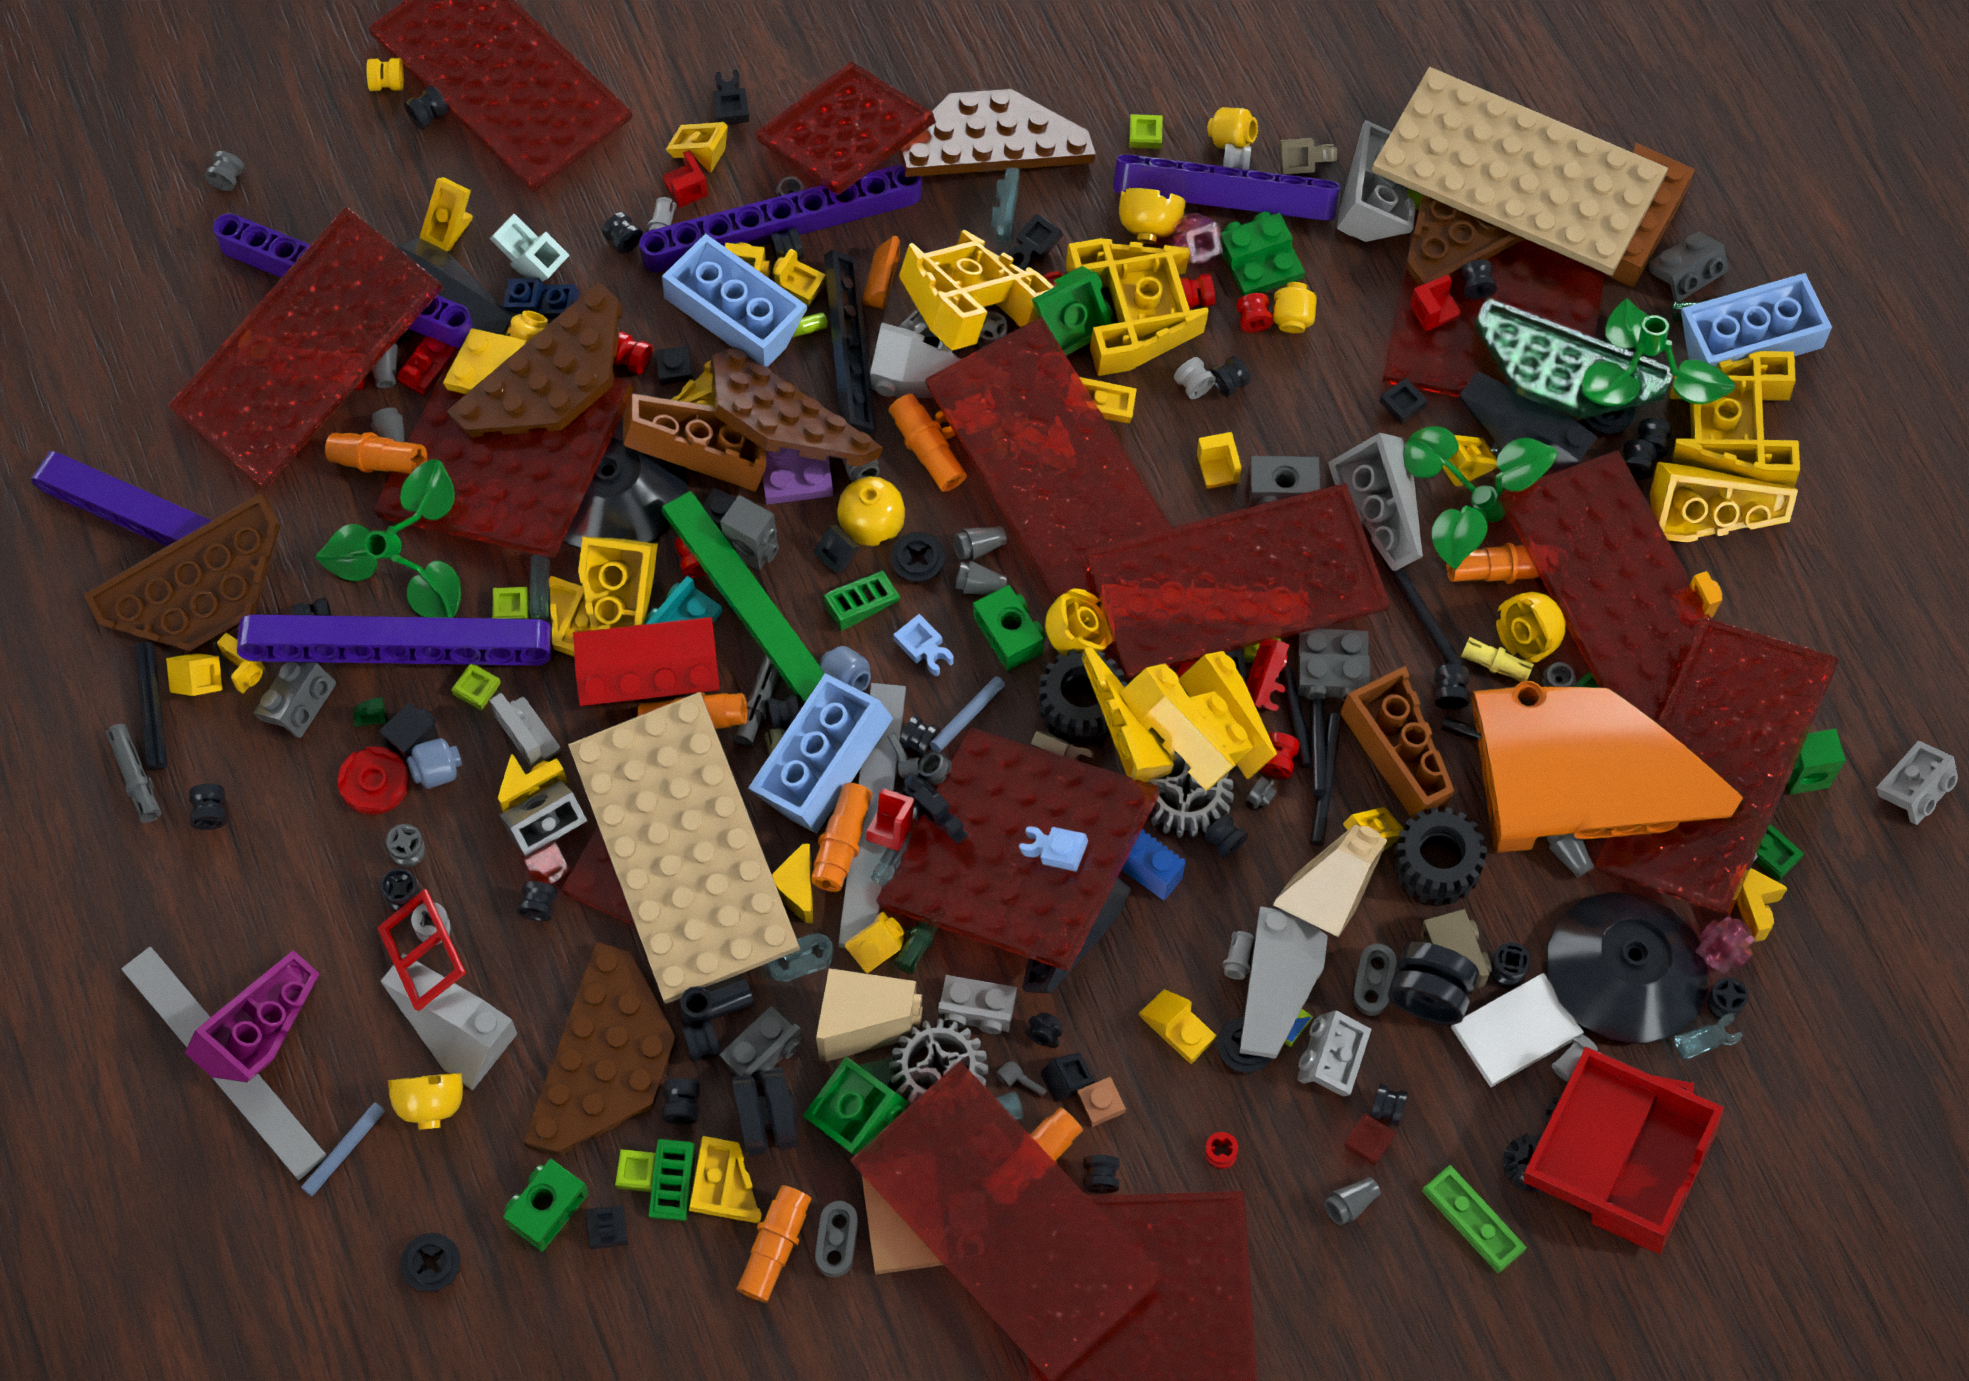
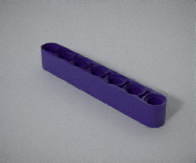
M1127 154L1119 155L1116 159L1113 190L1120 194L1121 191L1126 193V189L1129 188L1159 190L1160 195L1166 197V199H1169L1170 193L1184 198L1186 203L1270 212L1271 214L1280 213L1281 215L1317 220H1333L1336 218L1340 185L1330 180Z
M54 451L47 453L31 477L33 485L44 493L166 547L212 521Z

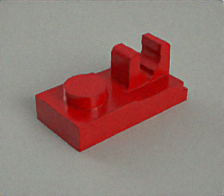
M426 336L398 372L396 379L399 383L425 396L461 348L452 347L433 337Z
M1261 639L1246 682V687L1255 707L1268 711L1278 710L1279 706L1270 701V694L1272 691L1284 693L1285 687L1275 682V680L1286 665V653L1289 644L1280 640Z

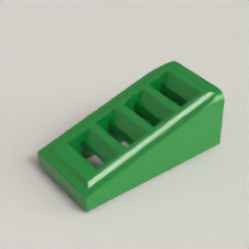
M884 571L832 590L823 595L825 608L842 632L898 602L900 596ZM880 583L887 595L881 597L874 586ZM868 590L874 600L869 602L863 592ZM857 596L862 605L857 607L852 598ZM846 602L850 610L845 611L841 604Z
M658 1139L649 1218L686 1222L696 1155L694 1143ZM666 1155L685 1157V1160L666 1159ZM664 1169L683 1171V1176L663 1174ZM662 1185L682 1186L681 1192L661 1190ZM660 1199L680 1201V1206H661L659 1201Z

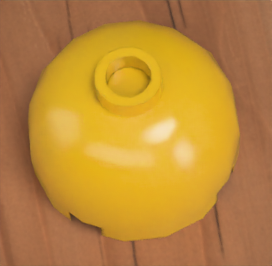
M1129 188L1126 189V193L1121 191L1119 202L1120 220L1130 233L1137 235V241L1155 244L1157 238H1166L1177 230L1184 215L1186 201L1184 198L1170 193V198L1166 199V197L1160 195L1159 190Z
M868 476L859 478L846 486L840 495L837 517L844 532L859 545L876 546L880 545V541H885L888 538L892 540L898 535L904 524L905 507L901 493L892 483L880 477Z
M1074 588L1058 597L1049 608L1045 618V629L1049 641L1059 653L1066 657L1068 656V650L1076 649L1077 653H1083V649L1090 646L1096 653L1098 651L1102 652L1114 639L1115 628L1108 610L1102 613L1101 609L1096 605L1100 600L1086 590Z
M1526 592L1507 599L1499 606L1498 611L1501 610V618L1496 621V629L1501 642L1513 656L1518 652L1522 657L1526 658L1524 661L1534 663L1546 658L1560 646L1566 632L1565 620L1562 611L1549 596L1538 592Z
M462 1073L388 1080L389 1097L394 1111L404 1121L418 1123V1130L441 1127L440 1120L451 1117L461 1104L463 1095Z

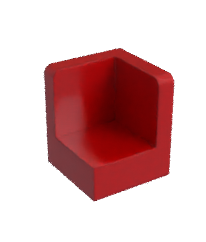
M690 150L683 152L685 166L663 175V182L678 208L708 196L706 178Z
M1449 275L1414 288L1410 306L1425 331L1460 317L1461 311L1449 293L1452 283Z
M883 788L879 794L878 812L866 831V841L899 852L912 829L915 799Z

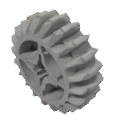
M1175 751L1177 760L1173 762L1174 767L1171 773L1176 771L1183 772L1176 777L1165 775L1139 784V789L1142 791L1139 793V802L1145 804L1143 807L1145 816L1153 815L1151 820L1153 826L1164 823L1163 832L1165 834L1170 832L1171 828L1177 829L1176 835L1180 838L1183 836L1184 830H1189L1191 837L1194 838L1197 836L1198 828L1206 833L1211 824L1221 818V815L1229 814L1230 806L1228 804L1233 802L1234 794L1230 792L1233 789V780L1227 778L1228 772L1214 786L1205 791L1187 772L1190 767ZM1188 780L1190 794H1187V800L1183 802L1184 793H1182V788H1185V783ZM1160 796H1164V800L1173 802L1177 810L1169 807ZM1205 803H1209L1201 810L1189 812L1196 805L1205 806Z
M941 1018L937 1020V1028H931L930 1023L925 1020L922 1032L912 1026L910 1031L912 1039L901 1036L899 1044L902 1048H893L892 1057L896 1060L889 1063V1069L896 1074L891 1077V1083L894 1086H900L897 1094L902 1098L909 1096L907 1107L912 1108L920 1103L919 1112L922 1115L927 1113L929 1107L934 1108V1116L937 1118L941 1115V1108H947L950 1116L955 1115L956 1104L963 1110H966L968 1108L966 1097L977 1100L979 1092L976 1088H984L986 1085V1080L982 1077L988 1074V1065L982 1063L987 1059L986 1051L978 1050L981 1046L979 1038L969 1040L971 1035L970 1029L966 1028L958 1033V1023L955 1021L947 1029L944 1028V1021ZM939 1044L951 1046L957 1049L961 1054L959 1055L958 1052H945L941 1049ZM927 1047V1058L918 1062L917 1067L909 1069L913 1057L920 1050ZM934 1055L936 1056L937 1063H940L941 1068H944V1081L937 1069L933 1068ZM969 1067L968 1074L962 1083L951 1090L950 1079L954 1075L961 1073V1069ZM919 1081L920 1084H933L939 1092L925 1090L916 1082Z

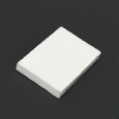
M1544 973L1465 1016L1461 1023L1451 1026L1490 1088L1566 1046L1575 1037L1580 1038L1584 1033L1576 1020L1559 1003L1554 989Z

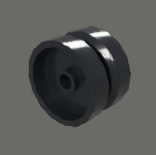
M1411 942L1406 944L1398 964L1400 972L1394 974L1387 994L1390 1001L1408 1014L1428 1022L1442 1025L1461 1023L1469 1004L1467 995L1472 994L1480 973L1477 966L1460 953L1437 944L1427 942Z
M783 1067L763 1072L762 1081L765 1092L763 1095H758L755 1079L750 1074L732 1077L747 1157L766 1154L768 1143L765 1130L772 1129L775 1145L779 1150L799 1147L794 1124L797 1123L791 1089L787 1090Z

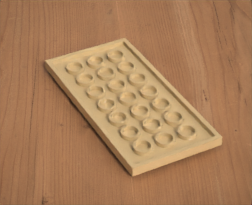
M1431 67L1425 73L1372 167V172L1611 276L1614 274L1668 171V167Z
M701 692L568 744L663 1001L666 1004L681 998L685 990L690 987H707L801 950Z

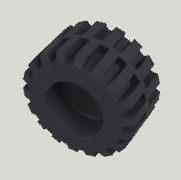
M1076 649L1068 650L1067 657L1059 654L1055 657V664L1049 662L1045 667V674H1042L1040 679L1039 713L1041 718H1044L1046 728L1048 730L1054 728V736L1062 738L1064 735L1067 737V741L1073 744L1076 739L1082 740V745H1089L1090 739L1093 738L1098 743L1104 740V733L1111 736L1099 703L1090 707H1077L1067 702L1063 697L1064 693L1073 687L1086 686L1093 689L1082 661L1083 653H1077ZM1098 651V656L1122 685L1126 687L1127 683L1124 682L1122 669L1116 670L1117 663L1112 658L1106 661L1105 654Z
M1438 807L1430 808L1428 815L1423 810L1416 813L1414 820L1410 818L1405 823L1404 829L1400 831L1394 850L1393 870L1394 873H1399L1398 883L1400 886L1407 885L1406 893L1411 897L1415 893L1420 896L1419 901L1425 904L1428 899L1434 900V905L1442 906L1443 900H1447L1450 905L1456 903L1459 896L1464 899L1469 895L1471 888L1474 889L1477 885L1486 862L1487 846H1483L1485 841L1483 833L1476 834L1478 825L1474 821L1466 822L1467 815L1462 812L1458 816L1452 814L1453 809L1445 807L1444 812H1438ZM1431 844L1446 846L1455 853L1459 864L1448 869L1433 867L1423 859L1420 849Z

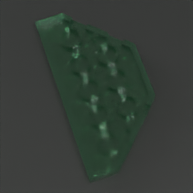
M1488 297L1474 326L1517 395L1579 419L1663 400L1673 378L1669 366L1641 356L1635 370L1630 375L1640 383V390L1635 399L1620 406L1600 405L1582 394L1584 372L1592 364L1600 361L1614 362L1625 371L1629 367L1635 353Z

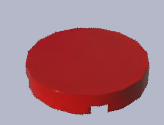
M379 746L365 747V750L349 755L341 765L337 778L341 797L346 804L358 813L368 815L386 813L399 805L407 794L410 782L407 767L400 756L388 748Z

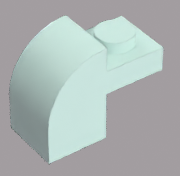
M515 214L511 215L489 238L512 260L509 265L526 278H540L542 282L548 279L569 257V254L547 232L538 237Z

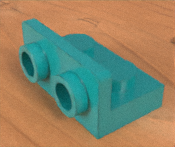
M687 576L681 583H676L671 587L666 601L659 608L656 607L651 610L646 617L645 624L712 617L714 623L722 613V606L697 590L694 586V580Z

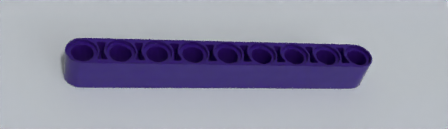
M900 164L650 230L644 233L640 239L643 265L652 272L669 270L705 234L724 247L725 243L736 244L739 242L747 243L751 246H760L771 243L770 233H786L788 228L796 227L798 234L802 235L911 206L921 198V176L905 177L903 166ZM723 233V235L716 236L715 234ZM688 241L692 242V243H690V244H682V243L688 242ZM653 250H661L655 253L651 252Z
M223 214L214 221L213 231L223 254L370 314H376L385 320L427 337H433L452 347L461 348L471 328L474 329L468 309L461 304L238 215Z
M247 615L239 621L237 654L247 661L536 666L543 665L551 659L552 628L548 622L538 619Z

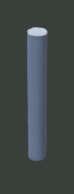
M995 676L929 743L930 747L935 752L940 753L1005 686L1004 681L1000 677Z
M374 1102L302 1185L301 1189L313 1197L385 1113V1110Z

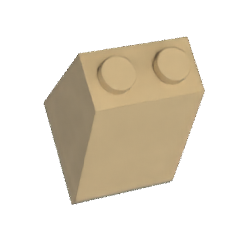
M1355 824L1296 872L1278 895L1273 905L1339 937L1358 908L1387 839L1381 837L1376 830L1370 827H1360Z
M829 968L816 1036L819 1061L828 1062L899 1043L901 1036L911 1039V1027L920 1028L923 1011L921 1006L922 995L916 994V981Z

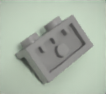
M500 693L490 699L495 718L531 768L560 752L559 744L524 697L509 703L504 695Z
M1918 740L1876 787L1878 797L1906 809L1910 822L1918 825L1925 816L1933 812L1936 803L1943 795L1955 787L1958 774L1954 756Z
M946 975L941 1002L938 1005V1019L941 1018L947 1026H950L955 1021L958 1023V1028L970 1025L980 1027L981 1031L989 1034H1000L1001 1031L1009 1032L1017 987Z
M1337 1010L1319 1015L1310 1027L1309 1034L1311 1038L1307 1050L1299 1060L1298 1066L1300 1071L1297 1081L1303 1084L1314 1081L1343 1097L1351 1095L1372 1029Z

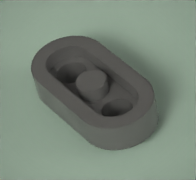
M1372 944L1366 947L1361 954L1353 991V1003L1356 1009L1364 1015L1375 1016L1382 1013L1387 1008L1390 1000L1387 994L1395 974L1397 960L1395 953L1386 945ZM1378 961L1383 965V968L1376 970L1371 966V963ZM1368 994L1374 995L1377 1001L1369 1003L1365 1000L1364 996Z
M835 1201L828 1204L820 1216L815 1260L819 1271L825 1276L832 1278L845 1275L850 1270L854 1257L858 1218L855 1209L843 1201ZM837 1218H842L846 1221V1225L843 1228H835L832 1225L833 1221ZM832 1254H837L841 1257V1261L836 1265H832L827 1261L828 1257Z

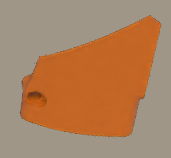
M1533 681L1520 682L1516 687L1472 692L1474 723L1477 733H1481V740L1477 739L1495 853L1532 849L1535 839L1541 836L1574 834V837L1577 839H1596L1666 832L1676 828L1679 822L1732 817L1743 799L1734 788L1692 751L1643 712L1608 688L1541 687ZM1529 698L1534 702V705L1525 706L1519 702V699Z

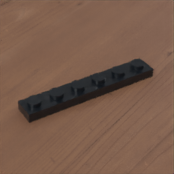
M832 249L824 255L840 416L858 431L870 435L876 429L858 259Z

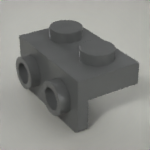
M1700 231L1689 235L1682 242L1663 251L1659 256L1648 262L1649 272L1671 285L1673 299L1677 301L1685 299L1729 270L1724 244Z
M286 662L281 667L279 675L269 690L262 696L253 714L259 720L283 726L294 737L301 738L335 687L336 681L315 662Z

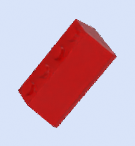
M712 617L573 632L575 671L580 706L720 690Z

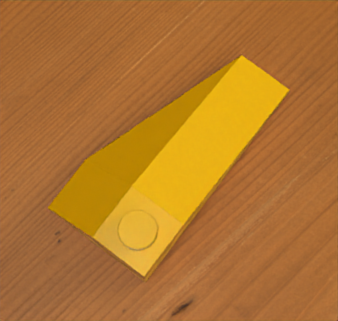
M1657 462L1650 490L1653 537L1662 540L1692 542L1697 541L1699 537L1714 534L1722 536L1729 534V531L1744 528L1752 530L1787 523L1791 519L1798 489L1693 466Z
M582 537L578 573L580 583L583 585L586 600L585 607L587 615H589L591 630L645 624L654 578L658 544L626 539Z
M1091 646L1084 648L1082 661L1130 786L1133 787L1170 774L1174 767L1173 762L1177 760L1175 751L1170 755L1162 746L1165 740L1153 727L1147 731L1138 722L1119 694L1125 687Z

